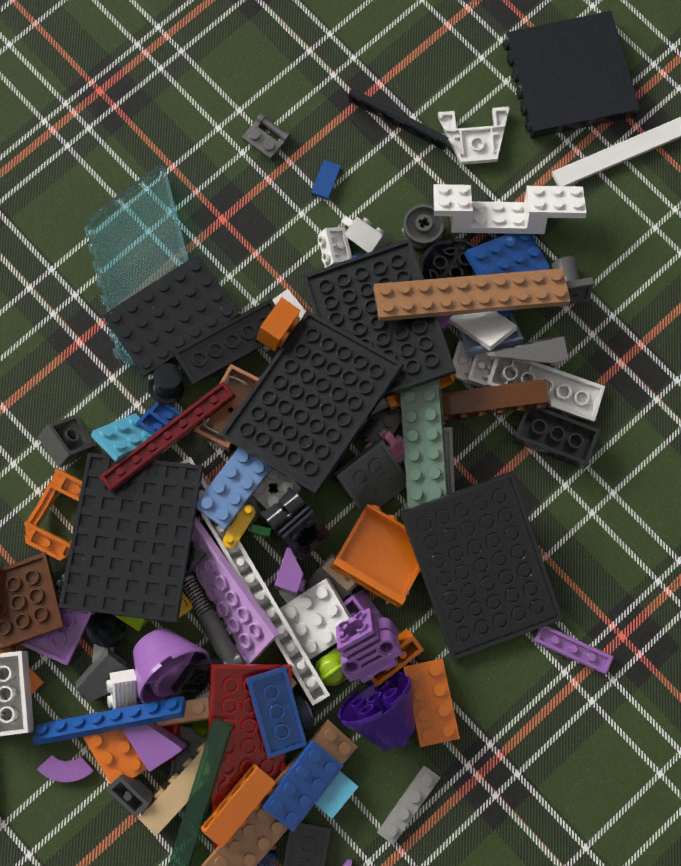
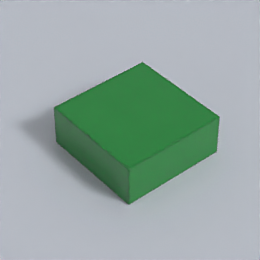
M252 524L250 532L252 535L271 538L272 529Z

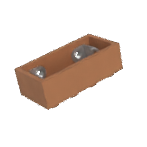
M230 364L220 383L224 381L236 397L195 428L196 436L230 452L234 445L221 438L220 434L259 378ZM233 408V412H228V409Z

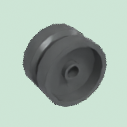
M420 204L412 207L404 217L402 228L403 240L410 238L414 250L426 251L431 245L441 240L444 228L443 216H434V207L431 205Z

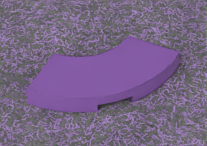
M51 755L37 768L45 777L58 782L81 780L95 771L82 756L72 761H64Z

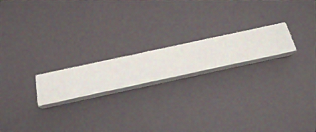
M681 117L554 170L551 174L557 186H569L681 138Z

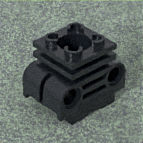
M289 487L287 489L288 492L277 503L273 504L265 512L262 510L260 514L285 546L291 548L293 554L302 561L331 534L315 512Z

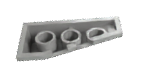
M564 336L539 339L513 346V348L508 347L487 352L488 357L550 363L551 366L560 365L562 360L568 359Z

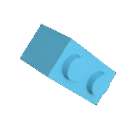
M340 771L315 805L333 819L358 788V785Z

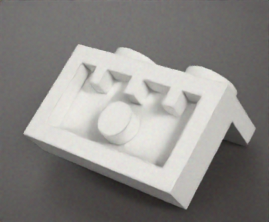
M345 227L325 228L318 234V244L321 248L322 262L325 267L351 259L352 255L348 238L344 236L346 232Z

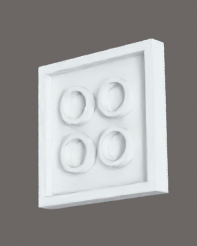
M329 578L322 580L279 608L309 660L336 644V626L340 622L352 618Z

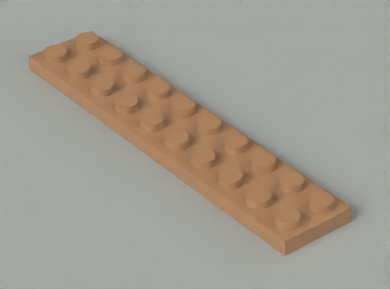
M563 268L374 284L373 287L379 321L570 304V296Z
M328 719L307 742L308 745L313 740L341 764H344L358 747ZM304 746L299 751V753L293 758V760L275 779L276 784L274 786L278 784V782L282 779V777L289 770V768L299 757L302 751L306 748V746ZM265 796V797L262 799L261 804L265 801V799H266L268 796ZM260 806L256 812L252 811L248 816L245 826L241 829L238 828L234 833L231 843L225 844L223 848L218 846L201 866H257L288 828Z

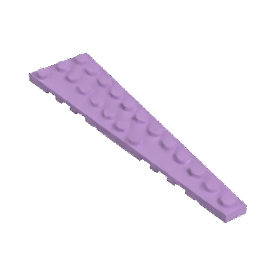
M195 516L192 541L207 555L193 571L209 600L214 601L218 617L224 619L228 635L232 634L237 644L234 646L244 664H253L280 633Z

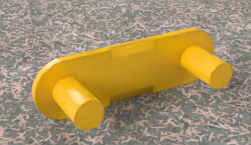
M245 505L223 537V545L226 548L231 549L237 545L255 516V508L252 505Z

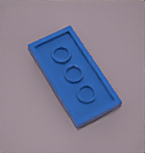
M283 666L246 678L267 757L271 758L307 746L286 667Z
M311 740L275 786L273 792L261 804V807L294 832L344 765Z

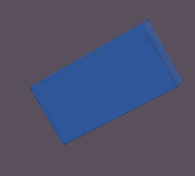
M323 160L311 195L329 200L341 165Z

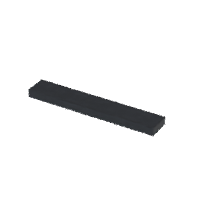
M354 88L350 90L349 102L445 150L449 137Z

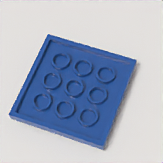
M506 234L468 249L464 253L476 275L551 269L531 234ZM505 310L497 312L502 316H506L517 310Z

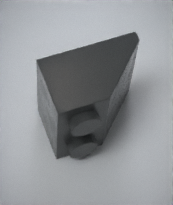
M77 415L47 424L38 435L39 440L58 468L74 462L97 445Z

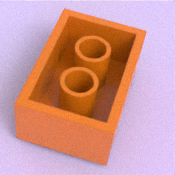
M124 729L83 737L110 784L119 775L136 778L147 770L123 732Z

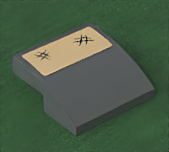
M331 554L308 579L306 585L312 588L322 580L329 578L343 601L356 587L357 583L330 568L336 558L335 555Z

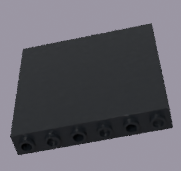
M612 11L506 32L503 48L508 53L507 63L513 71L511 74L512 81L517 86L516 96L521 101V114L525 116V129L530 134L531 139L637 116L640 107Z

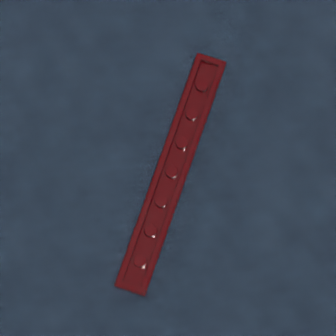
M224 381L105 471L99 478L110 492L113 493L236 397Z

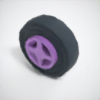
M297 695L294 699L303 731H308L314 727L313 714L307 701H304L301 695Z

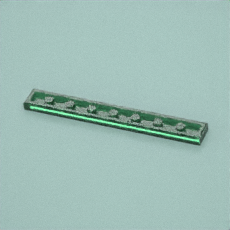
M217 717L213 718L168 866H191L202 831L201 826L204 824L234 725Z

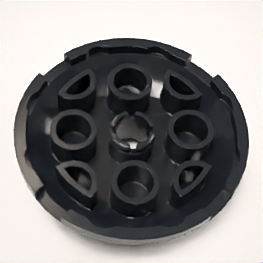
M458 238L446 241L440 240L431 245L423 254L419 264L424 280L453 277L452 274H456L458 277L475 276L476 274L464 253L466 250L476 247V245Z

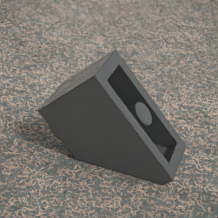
M119 775L106 788L134 817H137L150 804L154 794L140 780L124 775Z

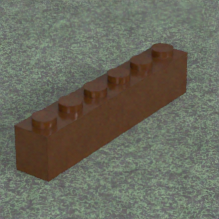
M546 379L442 393L444 422H450L453 418L467 420L470 419V416L476 415L479 418L488 417L491 413L505 415L508 414V411L514 410L516 413L526 412L529 408L544 410L546 406H551L549 382Z

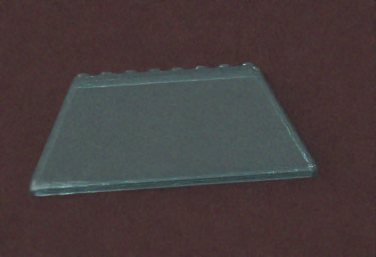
M165 165L154 168L86 219L87 226L84 227L86 237H90L91 243L88 244L90 254H94L95 261H92L94 271L98 272L99 275L96 281L98 288L103 291V295L100 298L103 307L106 306L107 312L189 260ZM111 329L109 336L111 342H115L116 348L113 349L115 359H119L120 363L136 365ZM176 359L169 362L177 366L181 373H184ZM215 373V374L211 375L209 378L215 377V376H218V375H217V373Z

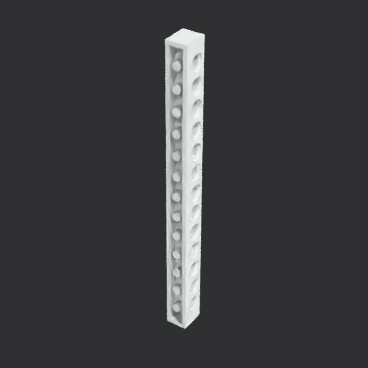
M191 457L180 462L195 465ZM203 477L201 480L199 498L208 488ZM201 513L230 565L280 633L275 642L287 663L292 665V671L312 706L329 697L330 694L240 540L231 549L223 545V537L231 525L224 530Z

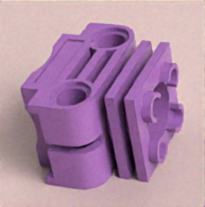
M370 608L358 612L354 617L344 620L336 626L337 650L340 652L341 669L350 683L358 678L363 683L371 680L377 673L398 665L397 657L403 654L400 649L398 640L399 630L388 618L376 620V615L372 614Z

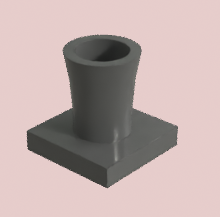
M567 256L554 261L552 269L563 268L570 296L569 305L589 302L594 286L593 277L579 279L577 258Z

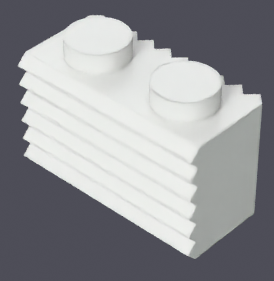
M134 669L109 673L110 680L106 681L107 691L111 693V696H107L108 707L118 709L138 705Z

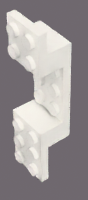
M433 184L434 216H450L451 233L545 234L547 218H586L583 187L527 186L524 202H473L471 185Z

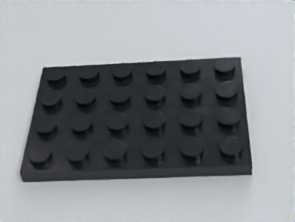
M197 254L103 314V317L144 378L154 372L157 366L169 363L175 359L173 351L238 317L240 313L200 255Z

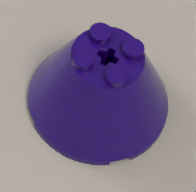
M396 672L378 687L370 681L367 683L369 687L360 693L356 690L346 699L338 713L342 724L379 746L382 751H387L396 746L404 747L409 743L408 738L416 730L411 679L403 672Z

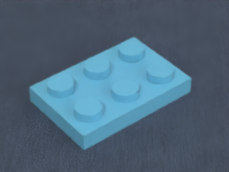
M135 413L93 430L91 437L117 462L150 438L152 434L137 425L140 417Z

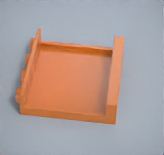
M367 504L330 568L399 608L403 605L405 597L420 569L405 526L398 522L399 520L395 516L386 515L381 512L382 510L378 506Z

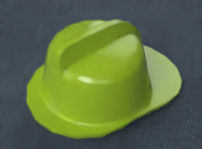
M337 648L317 661L315 670L324 685L335 686L347 679L341 669V657Z

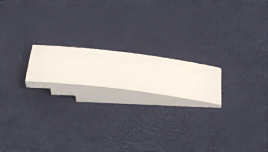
M461 340L458 341L452 358L456 370V378L454 379L480 388L546 379L549 382L551 406H546V409L595 422L605 389L603 385L537 362L488 357L487 352L467 357Z

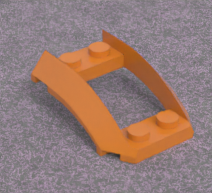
M56 468L51 482L48 483L40 501L24 525L26 544L61 561L69 555L71 541L68 542L39 527V525L47 515L59 492L79 502L82 480L69 474V472Z

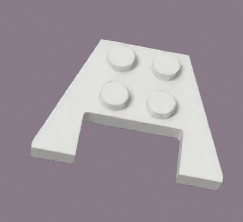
M509 107L492 108L493 126L456 128L455 111L438 112V119L446 136L449 137L448 140L460 165L497 162Z

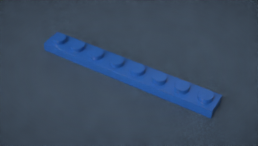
M184 696L36 724L32 741L35 745H41L183 718L185 715L186 699Z

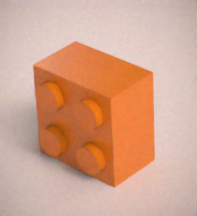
M281 297L260 326L256 339L273 351H276L278 347L281 348L301 318L298 316L301 310Z

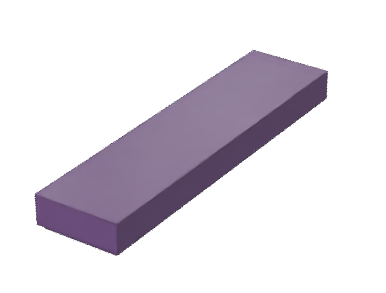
M549 626L539 628L533 639V642L604 675H607L614 658Z

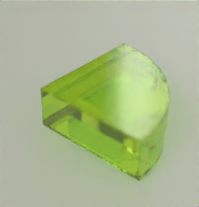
M208 719L191 722L192 730L202 738L206 737L208 731Z

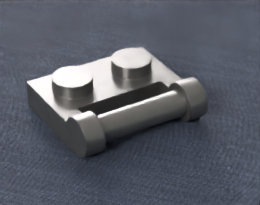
M261 113L242 136V140L271 161L289 140L291 134L287 131L284 132L269 121L266 115ZM264 125L270 131L279 136L280 139L276 141L274 138H272L270 135H268L266 132L260 129V127Z

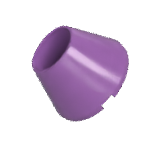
M160 628L145 635L133 649L137 691L140 701L144 704L178 697L177 695L181 693H174L171 687L191 660L210 659L208 652L167 628Z

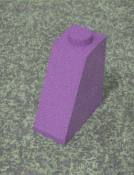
M157 723L123 730L149 772L187 747L184 741Z

